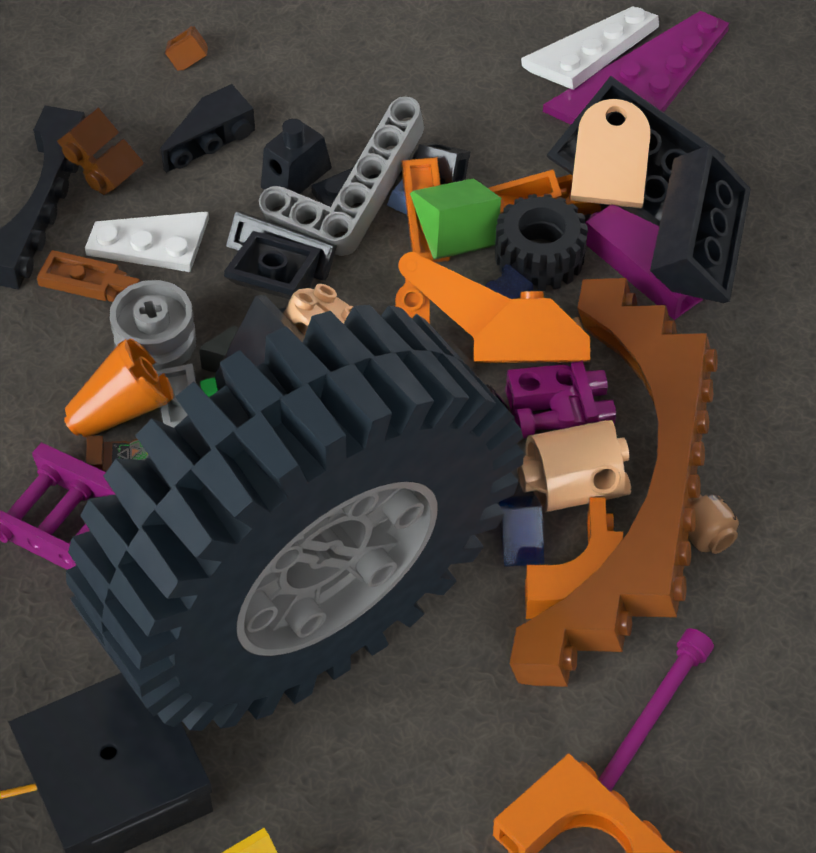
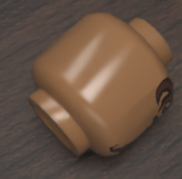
M700 494L699 498H693L691 507L695 509L696 527L694 532H689V541L699 552L707 553L711 551L713 554H717L726 550L734 543L738 536L736 532L739 526L737 516L719 495L708 494L702 496Z

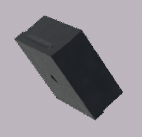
M122 673L8 721L65 853H124L213 812L210 793H212L211 783L181 722L174 728L164 724L158 714L153 716Z

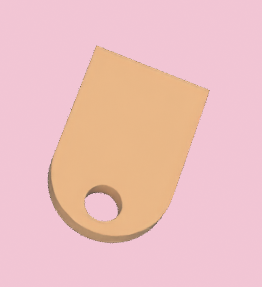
M608 99L594 104L585 112L578 129L570 200L642 208L650 143V126L646 116L638 107L624 100ZM610 112H619L625 117L626 121L622 125L614 126L608 123L606 115Z

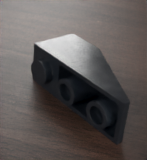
M233 84L202 97L161 146L163 170L166 173L175 168H184L192 160L205 154H213L222 146L236 139L243 140L251 132L255 131L254 109Z

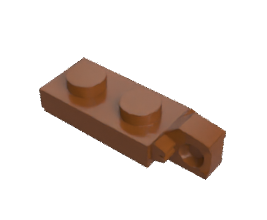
M54 250L50 252L37 276L39 286L98 300H108L109 302H113L116 296L128 286L140 282L138 278L127 276V273L119 270L116 264Z

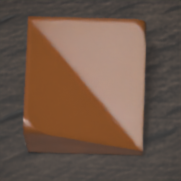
M191 26L167 42L165 54L177 70H185L207 56L208 46L196 27Z

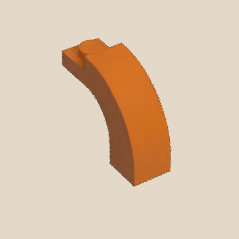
M589 498L587 513L588 546L580 556L570 562L559 565H527L525 579L526 619L536 617L570 595L603 565L622 541L623 532L614 531L613 513H606V498Z

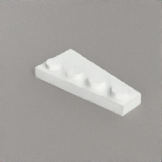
M632 6L522 57V67L535 75L574 90L659 27L658 15Z

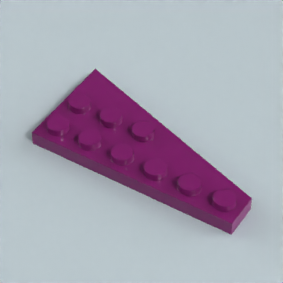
M699 11L598 71L574 90L568 89L543 104V112L571 125L610 76L664 112L728 32L730 23Z

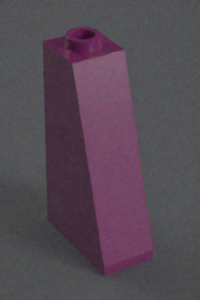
M613 204L601 212L593 213L585 223L588 228L586 246L656 305H666L668 315L672 319H677L703 300L702 298L671 292L650 271L659 231L658 225Z

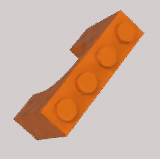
M569 753L494 819L493 836L510 853H538L557 835L577 827L596 828L610 834L622 845L626 853H683L671 849L662 840L660 832L652 823L647 820L641 821L630 810L629 804L621 794L614 790L610 792L598 781L597 774L587 763L583 761L578 762Z

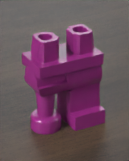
M583 361L572 362L571 366L552 365L507 370L505 392L510 412L514 416L516 424L521 428L523 439L534 435L535 430H560L605 420H612L615 424L616 408L612 399L594 401L593 399L594 396L607 395L608 384L604 370L585 371ZM551 408V411L533 415L532 412Z

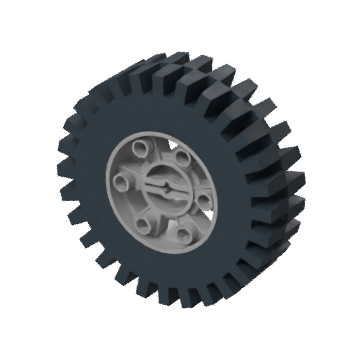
M359 305L352 307L344 323L331 311L313 315L303 343L287 326L266 335L264 363L255 366L241 350L221 361L220 366L226 383L223 388L208 397L195 382H192L175 396L187 413V416L173 428L151 418L135 435L149 456L145 460L116 458L103 475L115 495L90 498L80 516L90 531L73 536L71 539L68 553L76 563V566L66 570V583L75 595L70 598L75 609L148 711L153 716L158 714L164 724L175 728L183 721L189 730L202 731L213 719L222 729L236 726L247 709L256 720L273 714L283 693L288 696L294 705L313 693L317 675L326 671L335 680L351 670V655L362 647L371 656L386 648L389 644L383 632L398 620L409 628L425 614L417 604V601L425 593L445 595L457 581L448 570V567L451 564L473 562L484 548L475 534L497 528L505 513L497 503L514 495L519 481L511 471L523 465L524 452L516 444L523 439L521 428L513 420L514 416L440 334L418 314L411 318L402 308L388 306L380 316L370 305Z

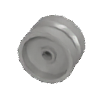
M148 280L128 286L113 301L110 307V324L114 335L115 347L125 339H134L155 359L156 363L152 365L155 371L182 366L190 359L196 347V330L193 322L192 303L185 291L173 283L161 280Z

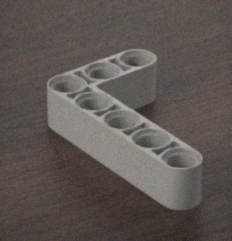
M404 96L395 99L390 104L331 207L284 187L272 186L265 189L259 198V206L265 220L337 245L335 255L344 256L353 253L358 248L402 171V160H408L423 134L424 123L417 100ZM404 118H412L408 121H401ZM388 146H396L393 149L385 150ZM373 174H380V175H379L378 177H376V178H373V179H369V178H368L369 176H371V175H373ZM355 203H363L360 207L351 208ZM278 206H284L279 211H272L274 208ZM308 219H315L310 224H303ZM339 232H347L342 237H334Z

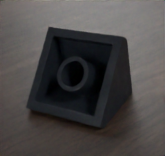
M252 231L224 270V277L236 285L290 300L293 293L297 290L311 287L321 249Z

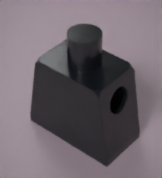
M292 118L283 123V131L264 147L261 188L264 190L272 186H280L300 194L332 168L325 138L301 120Z

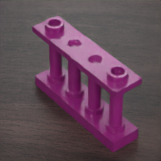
M41 442L32 452L38 468V477L6 513L0 510V541L3 543L11 541L68 570L76 566V563L68 553L71 541L67 543L52 535L81 500L86 501L90 498L115 495V493L103 477L106 472ZM58 484L69 490L38 528L22 521V518L50 486ZM86 523L76 535L90 531Z

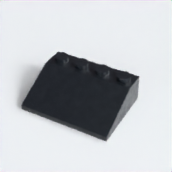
M610 76L548 152L547 157L573 175L578 129L585 112L594 104L608 99H619L632 103L644 113L650 126L644 200L642 208L618 207L660 226L674 158L709 144ZM610 112L606 115L608 123L614 126L622 125L626 121L625 117L619 112ZM712 147L725 160L726 156Z

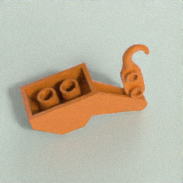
M408 252L400 258L398 267L400 273L405 277V284L396 294L395 307L402 308L411 318L418 314L430 324L431 300L474 338V362H590V336L551 298H544L542 291L520 292V299H510L418 253Z

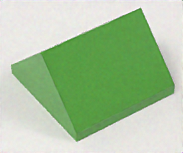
M474 178L414 190L410 193L433 260L495 246L496 225L500 214L501 197Z

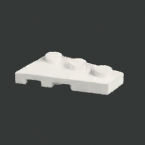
M208 212L95 221L85 246V252L87 256L191 272L209 220Z

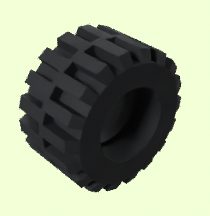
M536 194L528 195V199H523L522 197L515 199L514 205L508 204L504 207L503 213L499 214L496 225L495 261L496 265H500V272L503 276L509 274V281L516 285L518 281L523 282L522 288L530 290L531 285H537L538 291H546V285H551L553 290L561 288L562 280L568 285L573 281L574 275L578 276L585 260L588 228L587 224H585L583 213H578V208L573 203L567 205L566 199L561 197L554 199L551 198L552 195L544 194V197H537ZM546 239L551 241V243L541 244L530 240Z

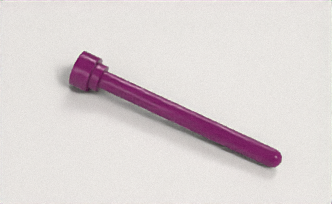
M692 628L685 630L677 642L678 650L676 654L678 658L598 778V781L610 792L691 667L704 663L714 649L712 640L701 631Z

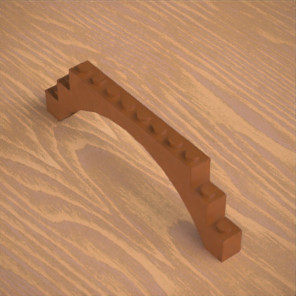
M626 278L583 279L577 308L584 329L619 354L643 381L655 405L658 418L656 465L647 497L630 530L603 565L565 599L516 628L509 664L518 683L568 687L570 671H575L577 667V651L622 652L625 636L631 635L632 616L677 617L679 601H685L687 586L683 570L684 566H690L691 545L688 541L689 532H694L696 527V513L694 507H691L693 498H699L700 477L697 474L698 466H703L705 461V448L701 440L702 434H708L709 414L706 410V404L713 401V382L710 379L711 372L717 371V351L710 348L707 333L677 334L676 322L669 319L666 305L637 306L636 294L630 292Z

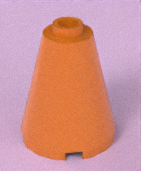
M131 338L120 342L65 407L67 416L64 417V421L73 434L76 436L81 434L86 438L87 436H94L167 405L174 398L173 389L165 373L158 376L152 366L156 363L155 359L141 344Z

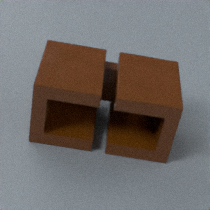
M98 107L57 140V142L62 147L64 156L70 162L83 167L84 170L82 172L88 185L105 195L118 187L144 162L124 138L95 159L93 155L119 133Z

